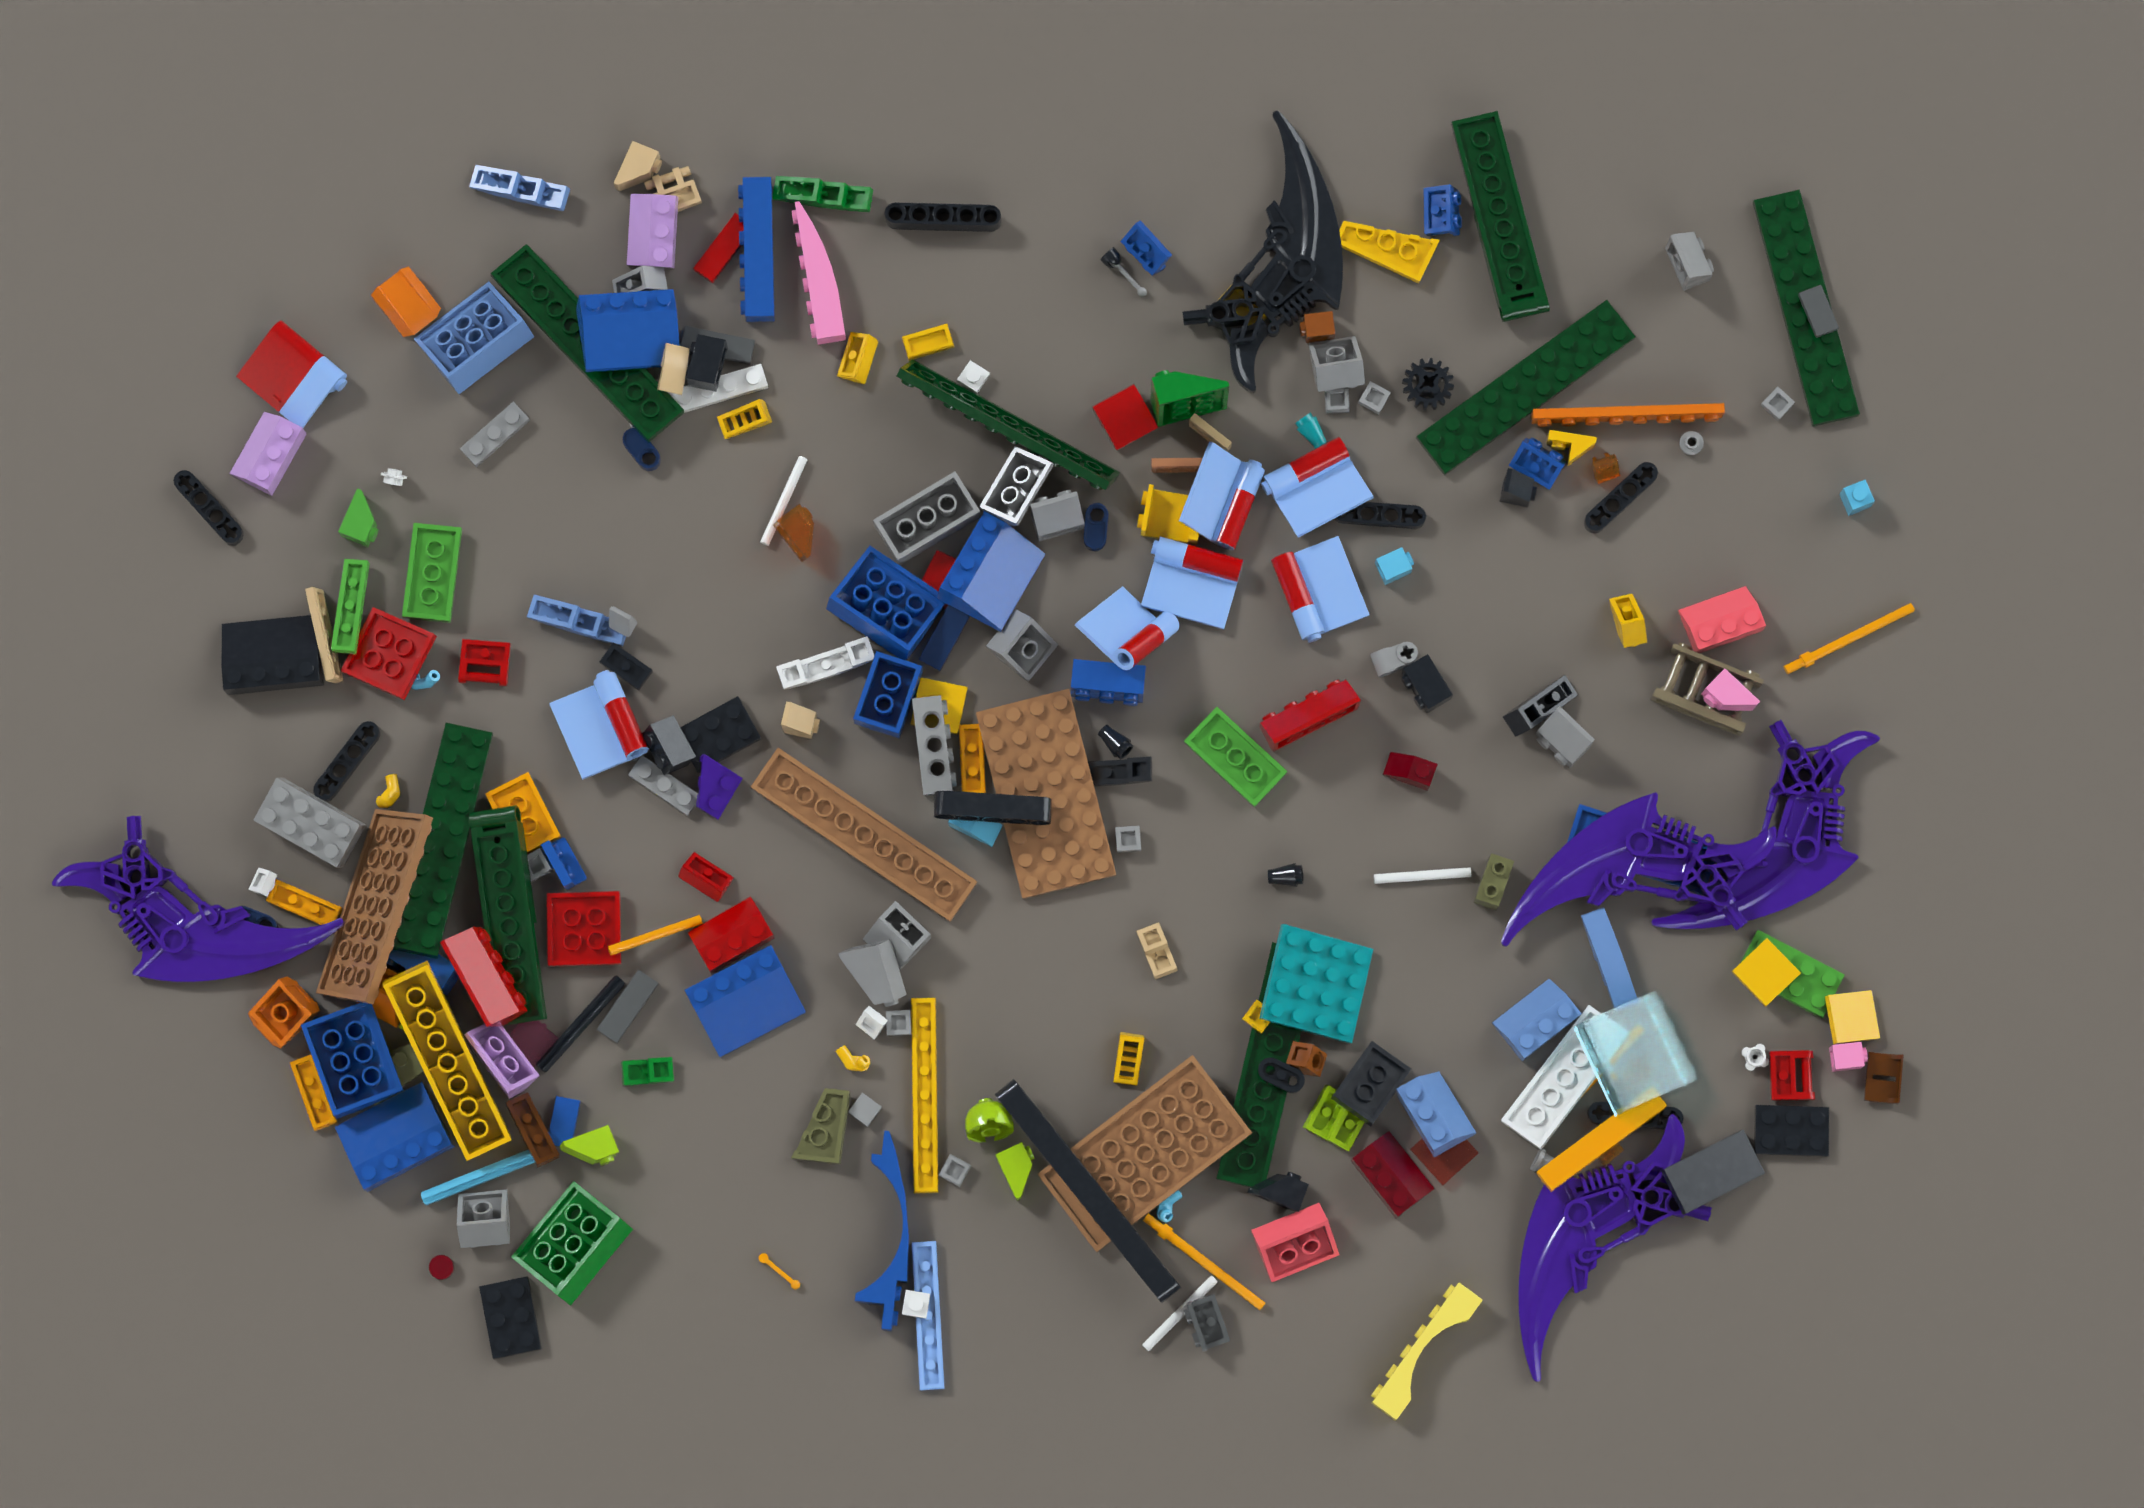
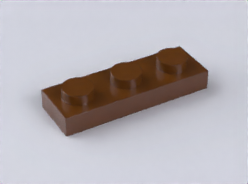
M527 1092L507 1101L506 1107L537 1168L560 1158V1154L529 1093Z

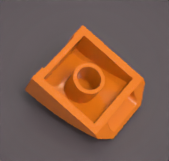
M409 266L400 269L371 294L375 303L403 337L415 335L436 319L441 310L438 303Z
M286 976L276 981L248 1012V1015L253 1025L273 1046L282 1048L302 1030L301 1024L311 1021L320 1010L318 1003L307 994L298 982Z

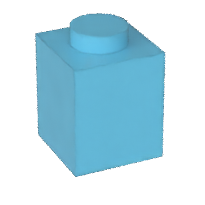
M1866 479L1843 488L1839 494L1848 516L1870 508L1875 502Z
M1401 547L1377 558L1375 565L1384 584L1387 585L1411 574L1414 562L1410 553H1405Z

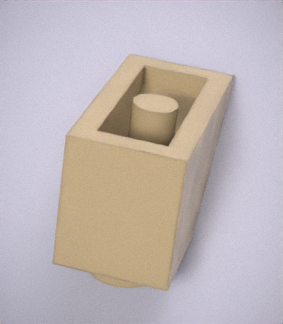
M632 141L614 181L615 189L618 191L625 190L648 181L654 173L657 174L662 164L659 151Z
M786 701L781 722L783 733L812 739L813 733H818L820 719H817L816 712Z

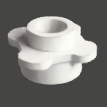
M388 468L387 472H381V475L384 476L383 482L387 484L402 486L403 479H407V476L402 475L401 470Z
M1757 1044L1756 1047L1743 1048L1742 1056L1745 1057V1067L1747 1070L1752 1071L1755 1067H1766L1769 1064L1764 1045Z

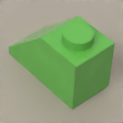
M357 488L338 532L341 537L368 547L370 541L374 542L377 537V523L364 493Z

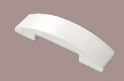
M868 636L845 643V646L803 660L797 659L776 666L783 689L786 690L855 669L873 661L874 653Z

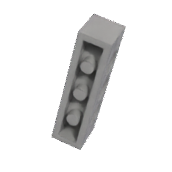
M941 695L913 698L912 704L923 795H934L936 791H953L952 787H956L957 782L955 772H950L949 764L954 762L952 748L947 747V739L951 738L950 725L944 722V715H948L947 700L942 701ZM929 715H936L939 718V723L934 728H929L925 724V719ZM936 738L941 741L942 747L939 751L932 752L928 749V743L931 739ZM939 762L944 765L945 771L942 775L935 776L931 773V766L934 763Z

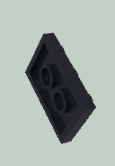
M738 696L680 727L696 755L692 764L697 773L701 772L702 762H700V757L702 754L709 756L716 762H720L761 740V736Z
M1371 1041L1331 1099L1371 1127L1397 1091L1396 1089L1409 1074L1411 1068Z
M1755 1105V1154L1828 1157L1829 1107Z
M528 1276L479 1286L493 1359L541 1350L542 1345Z

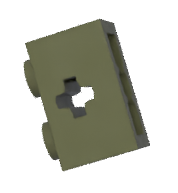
M1491 853L1474 903L1497 911L1514 863L1513 860Z

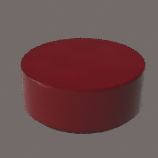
M445 1255L435 1256L429 1263L430 1274L439 1280L448 1279L454 1272L453 1261Z

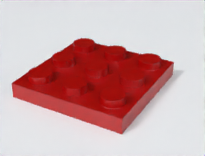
M373 607L359 633L357 653L348 654L340 671L405 700L437 636Z
M620 891L547 893L548 967L622 965L621 952L610 955L608 946L621 942Z

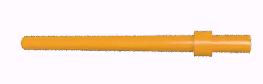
M1909 603L1811 653L1807 651L1799 655V659L1784 665L1783 668L1787 675L1802 667L1807 668L1815 664L1814 661L1914 612L1915 609Z
M1149 1213L1143 1221L1157 1231V1235L1164 1241L1166 1239L1258 1310H1261L1265 1305L1263 1300L1172 1231L1173 1228L1168 1224H1162Z

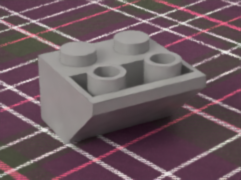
M1071 490L1062 491L1057 494V497L1051 499L1041 497L1034 500L1033 504H1030L1031 517L1038 541L1082 530L1085 527L1077 491L1072 493Z
M895 901L878 918L863 940L869 944L891 939L898 967L901 970L931 939V934Z

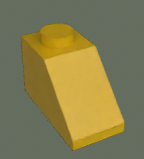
M1633 594L1610 598L1609 602L1623 647H1635L1639 644L1647 643L1645 619Z

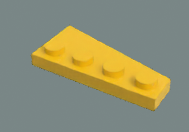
M1343 221L1339 229L1343 249L1418 284L1440 241L1433 238H1421L1413 234L1396 233V231L1388 229H1376L1373 226Z

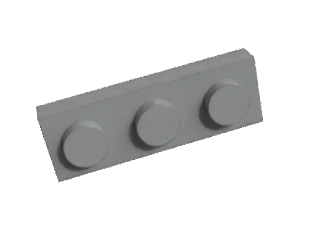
M513 401L466 442L460 450L477 468L524 427L530 419Z
M643 755L628 774L629 777L686 816H689L696 806L697 792L672 775H663L661 769Z

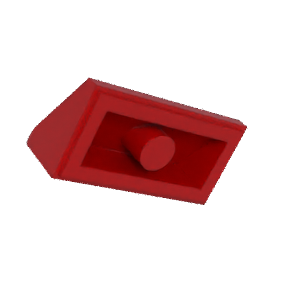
M695 852L692 853L681 867L678 875L680 879L716 902H719L734 879L733 876Z

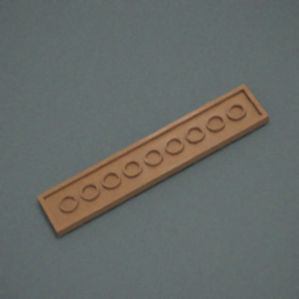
M780 748L776 749L751 785V789L949 922L952 921L978 883L975 879Z

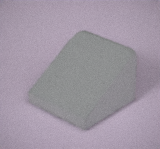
M611 606L609 610V627L629 637L637 625V621L631 615Z

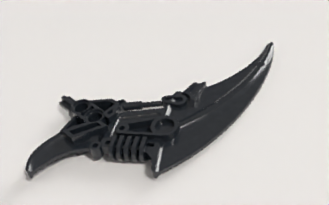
M1274 111L1272 116L1279 129L1284 148L1285 182L1280 205L1278 206L1274 200L1266 208L1270 225L1265 232L1267 239L1264 241L1263 248L1251 262L1246 264L1239 274L1234 276L1233 284L1217 302L1206 305V309L1182 312L1184 326L1207 323L1208 326L1221 328L1230 347V362L1233 375L1239 385L1250 393L1256 392L1255 358L1264 339L1268 335L1276 337L1279 334V326L1283 323L1289 327L1294 325L1293 321L1297 322L1299 320L1298 316L1303 317L1304 312L1308 313L1310 311L1309 307L1314 308L1316 306L1315 302L1326 303L1332 309L1338 310L1342 291V245L1337 217L1329 191L1309 149L1293 126L1279 111ZM1273 250L1276 255L1250 287L1244 282L1245 279L1255 269V265L1264 254ZM1236 289H1241L1244 293V299L1227 300ZM1243 306L1249 310V313L1246 316H1239L1236 313V309ZM1220 310L1224 312L1225 317L1216 319L1212 313ZM1263 314L1265 315L1266 319L1270 322L1268 326L1262 319ZM1252 316H1258L1257 321L1248 326ZM1243 325L1240 328H1231V337L1229 336L1226 327Z

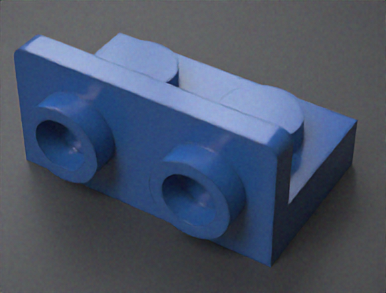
M1452 185L1424 188L1425 235L1433 236L1448 233L1454 236L1460 235L1462 218L1459 214V205L1462 203V198L1459 190Z
M1142 221L1136 222L1121 240L1127 251L1152 276L1164 270L1166 267L1165 263L1172 256Z
M1525 438L1508 466L1533 478L1535 482L1550 490L1567 461L1563 459L1564 456L1555 450L1548 451L1543 448V444L1539 440Z
M564 837L554 843L548 840L541 844L566 891L587 880L583 869Z

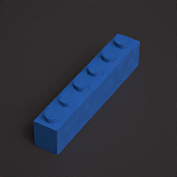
M743 177V185H738V198L743 199V208H739V222H743L744 231H739V245H744V254H740V269L744 268L745 276L740 277V292H745V300L740 301L741 315H745L746 322L775 321L771 177Z

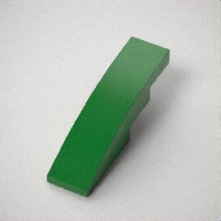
M776 176L772 199L794 204L795 202H800L801 205L820 208L870 212L873 189L864 186H848L843 182H826L820 178Z

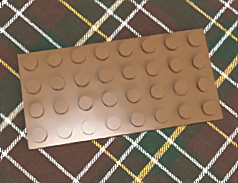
M1065 689L976 712L996 794L1038 796L1052 799L1051 824L1026 825L1004 823L1022 899L1117 876L1070 690Z
M375 809L340 918L345 920V925L335 932L316 991L317 994L374 1004L379 994L382 976L387 969L386 964L389 954L394 948L397 930L402 923L401 917L404 908L409 901L412 883L417 876L416 870L424 854V845L432 829L433 817L424 814Z
M1192 1055L1070 1149L1129 1223L1133 1225L1246 1139L1252 1132ZM1050 1164L1037 1174L1096 1252L1111 1242L1110 1238Z

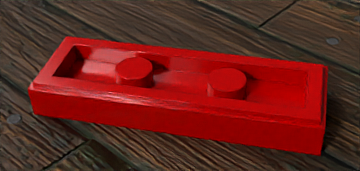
M734 213L693 268L695 272L712 284L742 246L739 245V231H744L743 222H739V215L737 213Z

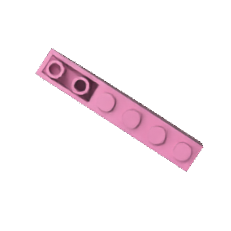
M795 202L796 210H792L793 224L799 225L800 232L795 233L797 247H802L803 255L799 256L801 270L806 269L807 278L802 280L804 292L810 293L811 301H806L808 315H813L814 324H810L812 338H817L818 345L845 341L846 336L839 293L831 263L811 219L801 203Z

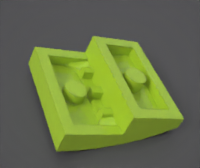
M1325 1085L1303 1128L1349 1152L1364 1122L1331 1098L1337 1090L1329 1085Z

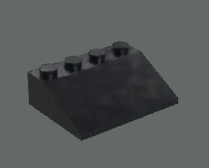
M311 615L222 624L221 668L223 690L227 695L324 686L322 662Z

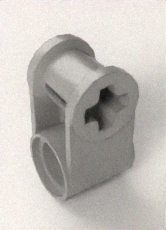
M1403 642L1370 654V657L1380 678L1415 662L1418 650L1412 642ZM1403 649L1413 652L1410 659H1407L1406 656L1401 657Z

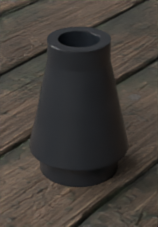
M1105 725L1098 733V736L1103 740L1112 755L1120 760L1125 758L1133 749L1131 740L1112 729L1109 725Z
M1293 863L1268 870L1269 884L1297 887L1298 884H1303L1304 882L1302 865Z

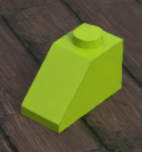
M609 1125L563 1141L559 1146L561 1151L591 1165L600 1163L601 1166L614 1161L613 1157L619 1153Z
M1022 1142L995 1155L1016 1201L1022 1198L1033 1167L1031 1160L1035 1159L1029 1145L1024 1147Z

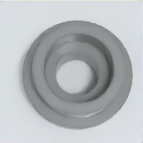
M1695 431L1684 433L1679 441L1681 450L1688 455L1698 454L1704 444L1702 436ZM1689 439H1694L1696 441V445L1690 446L1687 441Z

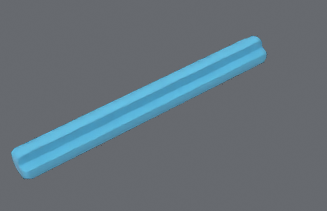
M526 1150L422 1191L421 1198L425 1205H429L535 1162L529 1150Z

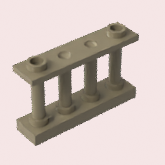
M1674 643L1670 653L1677 656L1665 685L1661 689L1656 687L1651 701L1741 736L1746 726V723L1741 722L1742 718H1740L1743 711H1732V714L1727 716L1719 713L1715 707L1712 708L1709 705L1704 707L1697 704L1696 697L1707 669L1710 668L1720 673L1726 669L1737 680L1744 682L1743 686L1750 692L1753 686L1760 688L1764 679L1759 678L1760 675L1750 670L1744 672L1694 652L1692 647L1687 644L1679 643L1677 645ZM1685 659L1699 664L1687 696L1682 698L1675 695L1673 689Z

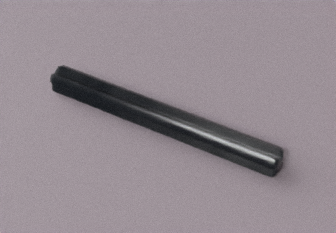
M614 976L539 1059L536 1063L539 1069L547 1072L624 987L625 983L620 977Z

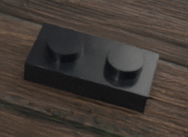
M614 642L599 661L600 664L615 672L617 676L637 690L641 689L653 672L651 668Z

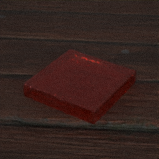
M1423 1139L1410 1149L1442 1186L1479 1154L1467 1139L1436 1157H1433Z

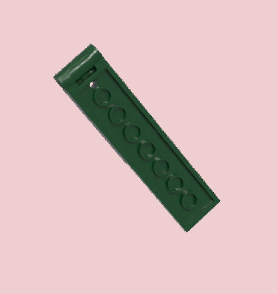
M1498 111L1452 121L1451 126L1474 210V219L1502 322L1549 312L1548 298Z
M517 805L469 813V825L471 828L484 929L491 938L490 944L492 948L501 955L503 960L501 964L505 971L512 975L516 991L523 995L526 1001L525 1007L528 1010L505 1026L546 1020L547 1014L534 923H537L520 809Z

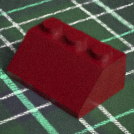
M1390 1131L1351 1159L1352 1164L1395 1219L1434 1190V1187Z

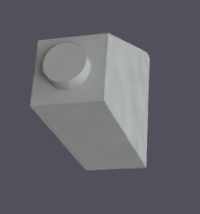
M891 939L851 947L838 953L842 962L874 1005L884 1003L885 1007L899 1003V998L907 995Z

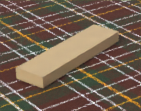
M315 587L307 588L305 591L325 680L335 684L342 682L343 675L340 671L338 653H333L331 650L333 631L324 591Z

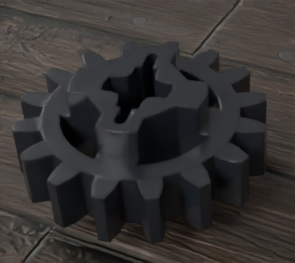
M1422 358L1419 361V366L1415 363L1411 364L1412 371L1406 369L1405 375L1408 378L1402 380V384L1407 385L1403 388V393L1410 394L1407 398L1408 402L1415 400V408L1422 404L1425 411L1428 405H1431L1433 410H1436L1437 403L1442 406L1445 405L1444 397L1447 399L1451 398L1452 394L1447 390L1454 389V384L1449 383L1454 377L1453 375H1447L1449 367L1441 368L1442 361L1433 364V358H1430L1428 363H1425ZM1425 370H1432L1435 372H1426ZM1415 376L1418 385L1413 389L1412 380ZM1443 379L1444 389L1441 392L1438 384ZM1424 381H1426L1427 383L1433 382L1432 387H1430L1429 385L1423 387ZM1422 396H1428L1431 399L1422 398Z

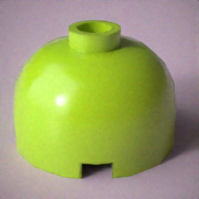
M991 1098L981 1099L966 1115L965 1130L967 1138L974 1142H986L985 1137L995 1136L994 1141L1004 1139L1014 1132L1013 1118L1002 1103L993 1101Z

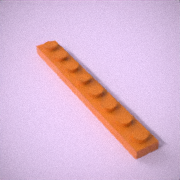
M1724 403L1533 409L1531 424H1537L1538 427L1552 426V423H1561L1562 426H1574L1577 422H1585V425L1593 426L1600 424V422H1609L1610 425L1623 424V421L1645 424L1647 420H1657V423H1669L1671 420L1681 419L1683 423L1694 422L1695 419L1715 422L1723 417L1725 406Z

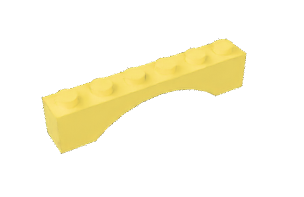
M1458 1283L1455 1287L1452 1284L1443 1295L1446 1300L1440 1307L1436 1304L1428 1315L1432 1318L1427 1326L1421 1325L1414 1335L1417 1338L1413 1346L1408 1344L1400 1354L1403 1360L1398 1367L1393 1364L1385 1375L1389 1378L1384 1386L1379 1384L1371 1394L1374 1398L1371 1404L1395 1421L1411 1401L1412 1373L1424 1347L1442 1330L1468 1321L1483 1301V1299L1461 1283Z

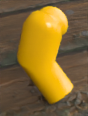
M397 774L385 776L387 789L381 796L376 798V804L379 808H389L399 798L400 789Z
M846 1045L835 1051L848 1070L862 1072L869 1068L870 1058L868 1056H853Z

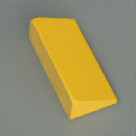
M850 332L837 377L865 384L878 340L870 334Z

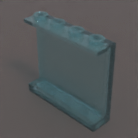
M1656 991L1585 1020L1573 1027L1615 1116L1697 1080L1695 1068L1689 1063L1685 1054V1047L1679 1041L1675 1033L1674 1024L1664 1010L1663 1000L1657 995Z

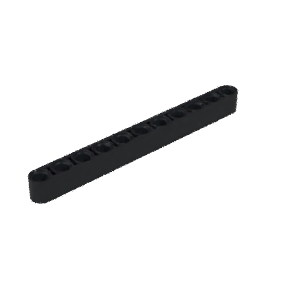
M1013 1079L995 1093L998 1100L1159 1301L1163 1303L1181 1288L1177 1281L1020 1085Z

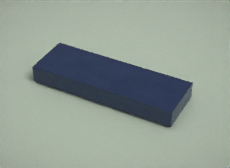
M948 605L919 660L941 671L970 616Z

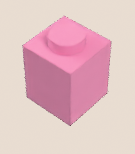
M1862 1042L1837 1044L1829 1047L1832 1072L1861 1069L1865 1066L1864 1062L1868 1061L1867 1050L1862 1048Z

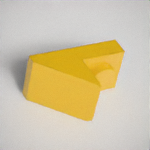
M1549 430L1546 445H1551V448L1556 450L1570 448L1567 466H1569L1594 448L1597 437Z

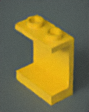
M1149 484L1148 491L1143 490L1141 505H1145L1144 514H1139L1137 528H1141V536L1158 539L1161 536L1182 543L1197 545L1199 533L1179 521L1188 495L1155 490L1154 485Z

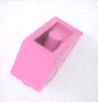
M1726 669L1701 693L1706 704L1712 708L1715 707L1718 711H1753L1760 702Z

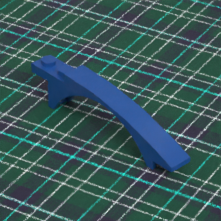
M884 1131L882 1155L872 1154L871 1162L889 1179L900 1200L903 1216L901 1242L887 1270L870 1286L855 1294V1302L884 1305L881 1329L892 1331L893 1325L897 1326L899 1311H894L895 1301H900L902 1289L901 1286H897V1283H907L909 1228L906 1194L897 1153L890 1132Z

